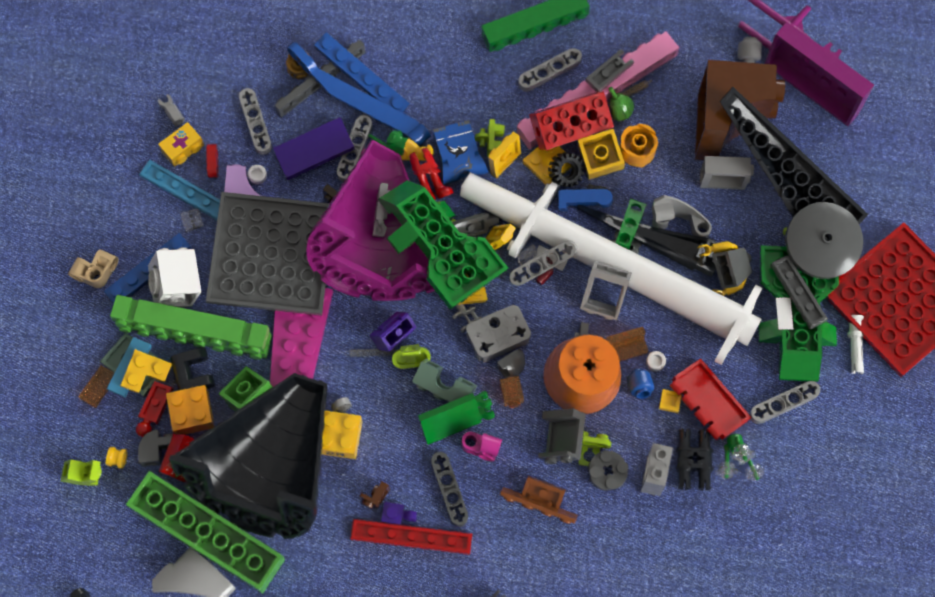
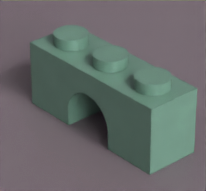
M429 359L421 362L412 380L420 390H428L434 393L433 396L439 400L445 399L449 402L471 393L474 394L478 386L463 377L456 379L452 387L445 386L440 379V374L444 367Z

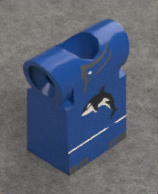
M469 120L433 129V140L443 169V185L467 177L469 173L477 176L488 173L487 166L479 155Z

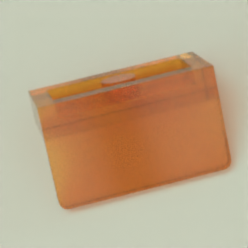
M643 326L606 337V340L616 350L619 362L648 353L644 339L646 333Z

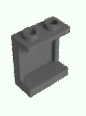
M574 408L543 411L542 419L549 422L546 453H538V458L545 460L547 464L553 465L559 461L562 463H572L574 460H580L586 414Z

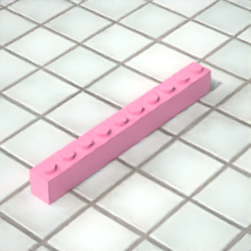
M667 32L655 35L647 44L643 43L633 53L629 52L623 56L622 60L625 63L632 59L634 64L602 90L604 91L606 101L612 98L608 90L609 87H613L616 93H620L677 56L679 46ZM583 81L573 91H567L562 98L551 101L546 108L596 91L586 81ZM530 118L521 120L517 125V134L530 150L538 145ZM554 122V124H553V129H554V130L556 129V124H555V122Z

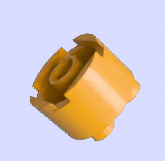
M637 124L627 127L622 133L619 145L624 162L639 168L645 167L655 157L658 139L655 131L648 125Z

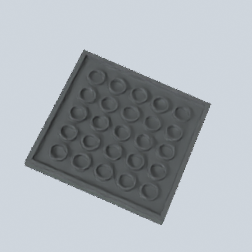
M221 192L206 303L322 316L326 283L321 280V276L317 271L313 272L307 259L306 248L307 240L313 227L317 224L329 204Z

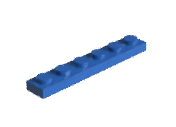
M327 32L315 43L314 48L370 96L402 113L409 107L410 103Z

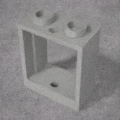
M705 156L700 169V188L745 190L747 183H750L751 176L754 174V165H751V158Z
M595 261L580 309L589 314L601 315L608 320H617L632 272ZM595 277L622 285L617 306L589 298Z
M652 444L647 456L640 492L656 496L661 495L666 486L673 447Z

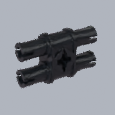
M684 429L678 430L679 447L676 449V470L679 472L678 489L683 490L685 482V490H690L691 472L697 471L699 473L698 490L703 491L704 482L705 491L711 490V473L714 470L712 467V453L714 451L710 447V433L706 430L704 438V430H699V447L692 448L691 430L686 429L685 437ZM692 456H696V460H698L696 464L691 460Z

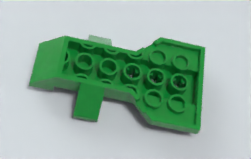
M407 180L378 199L389 215L393 213L402 224L387 240L398 254L412 246L414 242L428 258L426 279L450 310L487 286L492 280L508 269L486 238L479 236L475 238L459 232L451 222V219L456 216L445 201L436 202L425 187Z
M761 245L760 283L775 298H790L770 266L772 262L788 255L786 247ZM798 270L819 305L839 285V277L819 279ZM791 300L793 329H779L778 318L759 323V343L780 342L779 380L818 382L822 360V346H837L836 327L825 322L809 329Z

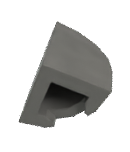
M517 349L497 362V368L508 382L516 378L525 367L523 351Z

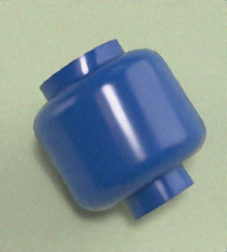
M635 369L627 377L630 393L638 399L649 397L655 388L651 374L647 370Z

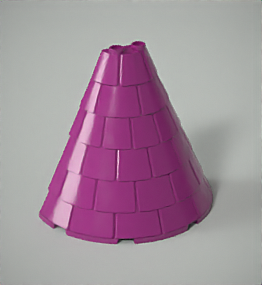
M374 140L369 142L359 161L353 167L317 224L313 227L307 240L306 248L309 265L313 272L317 271L320 274L321 280L328 286L357 298L362 294L371 296L372 300L398 301L415 298L416 293L426 291L429 294L435 290L426 279L428 258L414 242L412 246L398 254L387 240L391 234L402 226L393 213L390 215L388 213L387 219H383L387 227L384 237L372 236L380 184H388L387 190L391 191L409 180L400 154ZM392 267L390 274H387L388 268Z

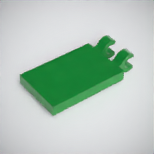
M483 391L476 396L471 393L418 415L427 445L482 423L481 419H493L495 414L493 410L490 411L491 399L484 400L488 398L487 391Z

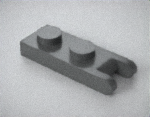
M621 49L586 77L585 81L596 92H601L634 64V61L631 59L625 63L620 58L624 54V51Z

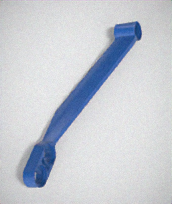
M296 42L287 47V51L292 58L330 96L396 131L401 130L406 138L413 140L418 146L431 137L427 128L419 124L415 119L319 69L312 58Z

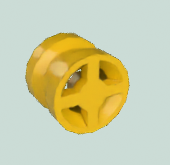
M111 446L107 452L106 465L110 467L115 465L123 469L127 461V449L117 450Z

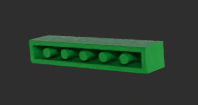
M548 0L481 25V35L489 52L499 51L504 46L517 44L523 39L533 38L544 31L549 32L560 25L565 26L576 19H584L589 15L590 5L587 0Z

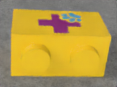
M187 122L158 145L161 152L175 167L178 164H183L193 153L199 152L204 143L200 135Z

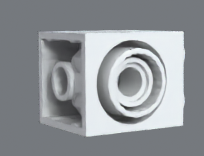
M162 248L155 252L148 265L149 289L153 296V302L175 307L192 306L201 293L195 250L188 248H179L177 250Z

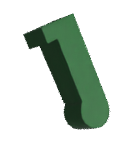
M630 198L616 244L629 250L647 204ZM638 206L641 209V211L632 209L631 207Z

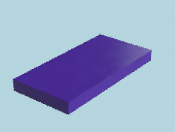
M341 117L273 149L287 180H290L355 150V147Z

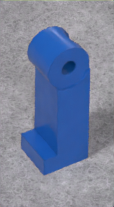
M607 189L559 190L560 212H568V206L599 205L602 208H608L613 204L612 193Z

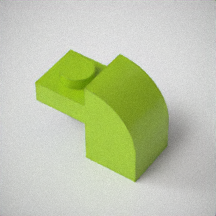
M72 459L65 461L60 481L76 485L97 486L102 472L101 462L96 460L81 462Z

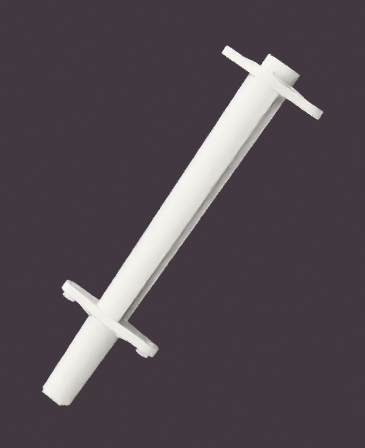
M469 173L461 185L460 196L520 229L515 241L511 240L507 247L508 255L517 258L531 236L553 247L568 240L573 241L577 245V253L573 258L590 267H593L596 261L632 272L628 284L629 288L726 339L714 361L722 365L727 354L737 341L748 346L761 321V318L751 313L763 289L762 287L755 285L743 306L547 210L560 187L555 182L546 184L543 195L535 203L473 173ZM565 244L566 248L562 252L572 254V246Z

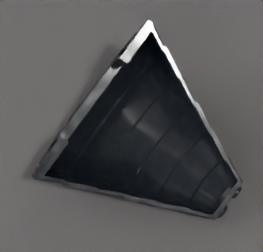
M293 373L273 388L253 399L246 406L234 412L232 417L191 441L189 446L171 455L169 461L176 476H183L186 480L184 487L200 503L216 514L222 512L230 518L232 524L243 530L273 538L276 534H280L284 539H292L304 535L310 530L317 516L327 383Z

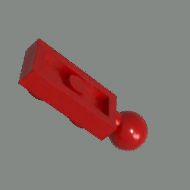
M154 381L138 415L140 419H143V422L136 426L138 436L144 437L147 433L151 432V423L158 425L168 403L166 393L173 392L174 389L172 387Z

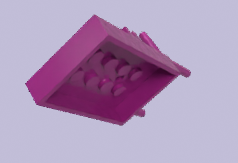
M748 0L782 25L775 34L773 42L766 39L743 21L738 25L740 29L751 37L757 38L763 46L769 49L764 64L777 65V75L842 123L849 126L859 115L874 84L838 59L842 50L838 49L837 52H832L830 50L833 45L831 42L822 47L804 32L802 20L811 10L810 6L806 5L796 16L783 17L761 0Z

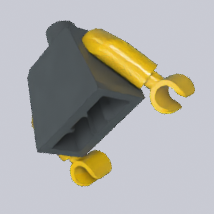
M729 241L714 243L712 246L707 244L699 245L697 248H705V253L699 254V256H708L711 252H714L712 257L723 290L713 289L712 291L722 296L726 294L729 296L742 290L747 277L752 273L750 266L752 257L746 252V249L738 248L736 244Z

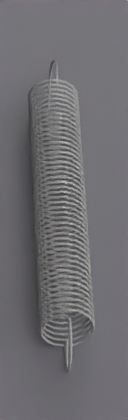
M379 349L349 350L350 357H363L365 355L362 353L368 350L382 352L388 356H392L395 352V349L390 352Z

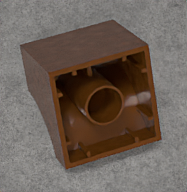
M721 60L707 61L697 99L695 160L704 161L705 156H719L725 145L740 135L719 102L732 87L767 119H776L778 102L782 103L785 95V80L776 79L777 65Z

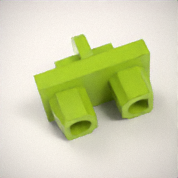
M489 119L487 133L485 128H481L480 133L475 134V141L480 142V147H485L487 142V157L494 148L501 144L502 141H495V136L504 137L505 125L495 124V119Z

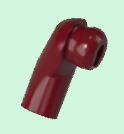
M547 257L548 263L553 264L552 260ZM552 268L535 278L536 282L543 285L553 275L554 269Z

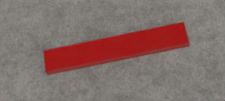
M353 519L350 539L470 555L472 534Z

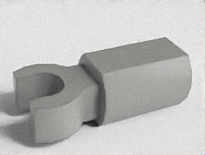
M167 94L168 102L163 103L159 99L158 103L162 109H165V113L174 126H179L184 123L185 118L177 106L173 104L172 97Z

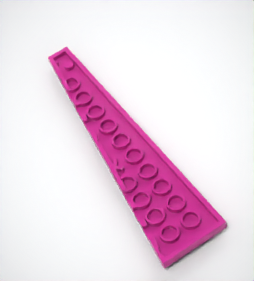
M325 288L322 316L275 311L270 376L272 387L293 373L314 378L334 292L333 289Z

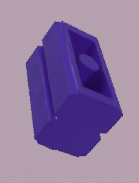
M396 311L377 330L370 334V338L379 350L390 352L417 327L407 312Z

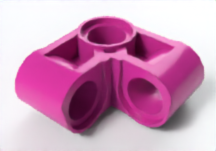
M467 432L462 437L461 447L466 453L494 462L502 439L485 433L480 435L474 432ZM473 439L476 444L470 447L466 445L465 441Z

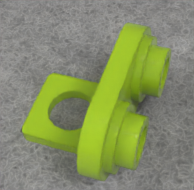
M420 344L400 346V349L396 350L392 355V363L399 369L419 367L423 360L431 359L429 350L425 347H420Z
M584 431L581 458L578 464L582 466L589 465V462L583 458L588 448H592L594 455L600 453V448H611V441L608 439V435L597 434L594 438L588 436L589 433Z

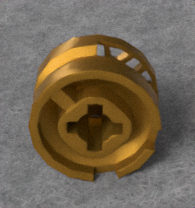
M290 54L288 55L286 66L289 75L295 79L308 77L310 74Z

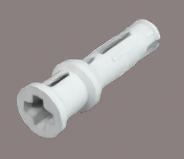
M851 315L861 325L864 316ZM849 323L847 336L851 342V373L860 372V374H863L862 339L864 336L860 330Z

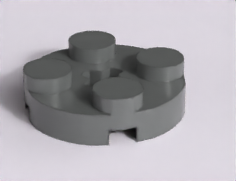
M604 450L596 454L589 462V479L599 490L618 489L627 479L628 465L618 453ZM603 467H611L613 474L606 476Z

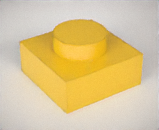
M663 389L659 410L678 413L682 394L678 396L674 391Z

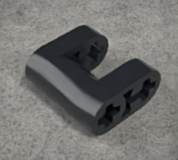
M197 348L170 357L178 391L205 385L207 389L215 386L213 375L193 378L190 367L208 359L206 348Z

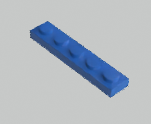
M180 233L159 248H167L169 250H177L179 248L192 249ZM155 252L104 290V293L113 304L116 295L130 297L149 283L148 265Z

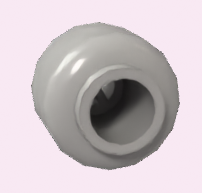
M746 37L743 38V41L739 42V60L755 63L761 59L762 43L757 38Z

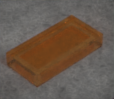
M100 365L78 398L96 408L107 393V387L114 373Z

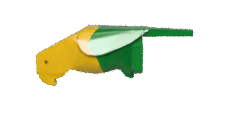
M401 130L392 131L386 140L387 143L372 134L368 135L374 141L400 154L402 160H410L409 154L415 152L419 161H425L421 149L426 147H419L413 140L403 137ZM428 144L427 148L433 156V147Z

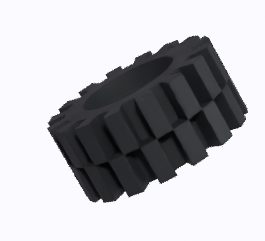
M572 153L557 154L558 157L554 156L552 158L554 162L549 163V165H552V168H548V171L551 172L549 177L553 178L552 181L564 187L578 185V181L583 179L580 176L585 174V172H582V169H585V165H581L583 161L579 159L580 157ZM565 163H569L572 166V172L568 177H564L561 173L562 166Z

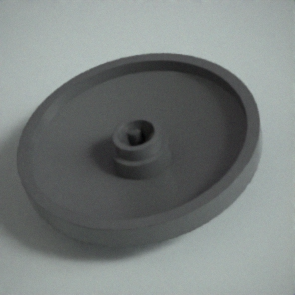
M818 202L804 207L791 219L786 230L785 244L791 261L799 270L814 278L831 279L845 274L857 263L863 250V234L858 221L848 210L834 203Z

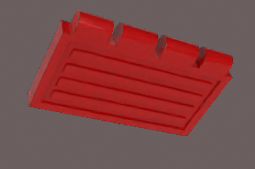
M701 358L673 377L670 387L678 396L684 394L681 400L691 411L697 410L694 415L703 426L710 425L707 431L715 440L719 437L722 440L752 418Z

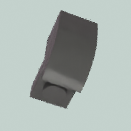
M158 430L147 433L139 443V464L142 467L161 465L162 450L168 449L173 434H164L161 437Z

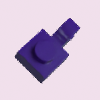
M384 502L381 522L402 525V520L416 522L417 512L404 511L405 506L403 504Z

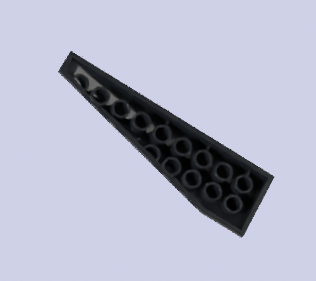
M734 87L719 101L792 217L804 207L818 202L834 203L845 208L855 217L859 224L868 216V213Z

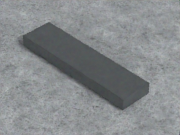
M787 255L772 262L771 268L809 329L827 322L828 318L790 257Z

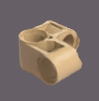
M100 249L95 254L92 263L77 257L68 275L94 288H102L116 269L119 258ZM96 275H100L98 279L93 280Z

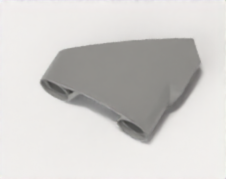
M666 195L653 201V227L665 230L669 221L678 217L689 221L693 236L709 237L712 229L711 223L694 207L677 198ZM698 228H704L706 232L702 233Z
M191 547L175 563L167 564L152 579L153 592H177L203 597H229L236 589L226 577Z

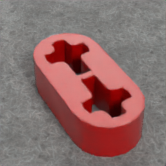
M207 144L208 178H218L217 144Z

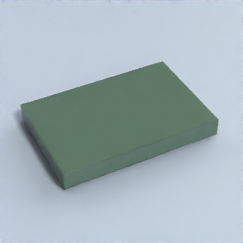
M125 333L100 362L115 373L133 337ZM149 351V355L158 358L152 352ZM146 376L139 394L145 398L154 381L159 382V380Z

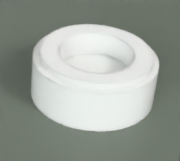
M253 165L248 170V178L253 184H262L267 178L266 170L261 165Z
M653 351L647 356L646 365L650 370L657 372L664 368L666 357L663 353Z

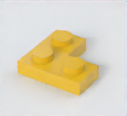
M135 349L120 387L139 394L146 376L165 382L172 363Z

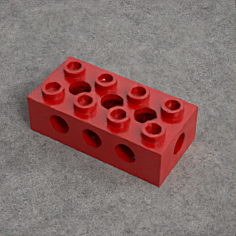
M604 91L594 92L529 114L539 150H549L614 128ZM571 117L573 118V123H572V125H571V123H570V118H571ZM554 122H555V124H556V129H555V130L553 129V124H554Z

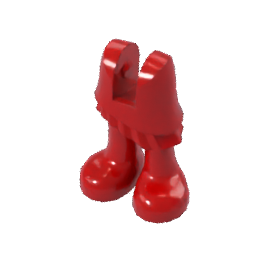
M427 147L421 149L423 158L426 161L424 164L420 165L415 152L409 154L414 175H417L420 185L427 189L434 200H436V197L430 188L426 174H429L438 199L454 193L451 187L444 186L438 175L441 171L437 168L438 165Z

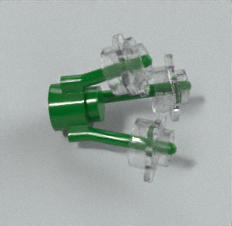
M733 434L728 436L726 439L727 444L724 445L725 462L719 464V470H715V474L729 479L738 473L735 465L729 462V452H732V458L738 460L739 464L748 463L749 467L745 470L747 481L761 479L765 469L764 467L761 468L760 464L753 465L751 458L755 456V452L751 451L749 446L743 442L742 435Z

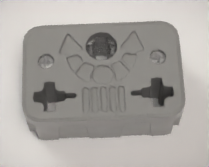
M511 305L469 323L466 328V335L478 361L482 360L485 363L527 345L531 337V331L520 308L516 305ZM492 323L498 324V327H497V328L491 327V324H492ZM484 347L486 350L488 349V352L485 353V351L482 350V348Z

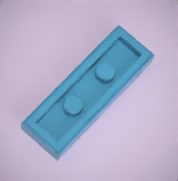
M134 337L132 338L107 387L108 391L126 398L129 390L120 387L133 352L136 349L148 354L152 347L151 344Z

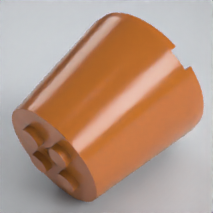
M582 335L560 343L550 353L544 367L545 388L549 396L562 409L574 408L585 414L598 412L613 401L621 384V368L616 350L607 340L595 335ZM589 363L590 366H592V368L589 371L587 370V367L583 365Z

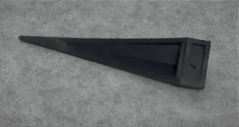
M582 205L577 206L578 210L620 231L623 222L622 218ZM639 224L634 240L692 271L695 269L710 277L713 276L716 269L712 257L714 252H711L708 256H699V254L705 253V248L697 247L704 244L712 246V244L718 242L710 238Z

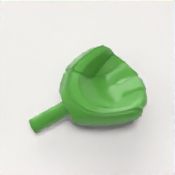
M609 87L608 90L612 95L609 108L613 119L618 122L628 119L634 110L633 100L624 94L616 93L613 87Z

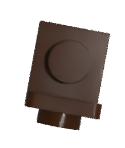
M381 481L380 485H376L371 492L372 498L361 492L359 497L362 500V504L369 509L373 507L378 509L389 492L390 487Z

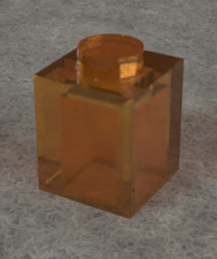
M519 376L500 379L499 386L504 407L515 408L520 406V403L524 401Z

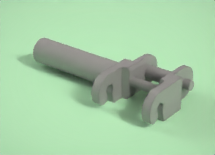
M464 304L456 305L459 312L452 316L453 319H456L457 316H463L468 323L481 318L474 312L476 310L475 307H469L466 310ZM470 313L474 318V320L470 321L469 317L467 316ZM467 325L460 329L462 333L465 332Z

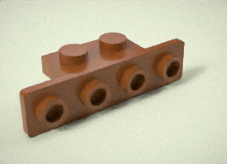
M531 476L527 477L522 493L503 487L500 495L504 496L503 498L509 502L517 501L522 503V506L525 508L541 510L542 514L550 517L552 515L559 517L564 523H575L578 517L577 514L560 508L566 489Z

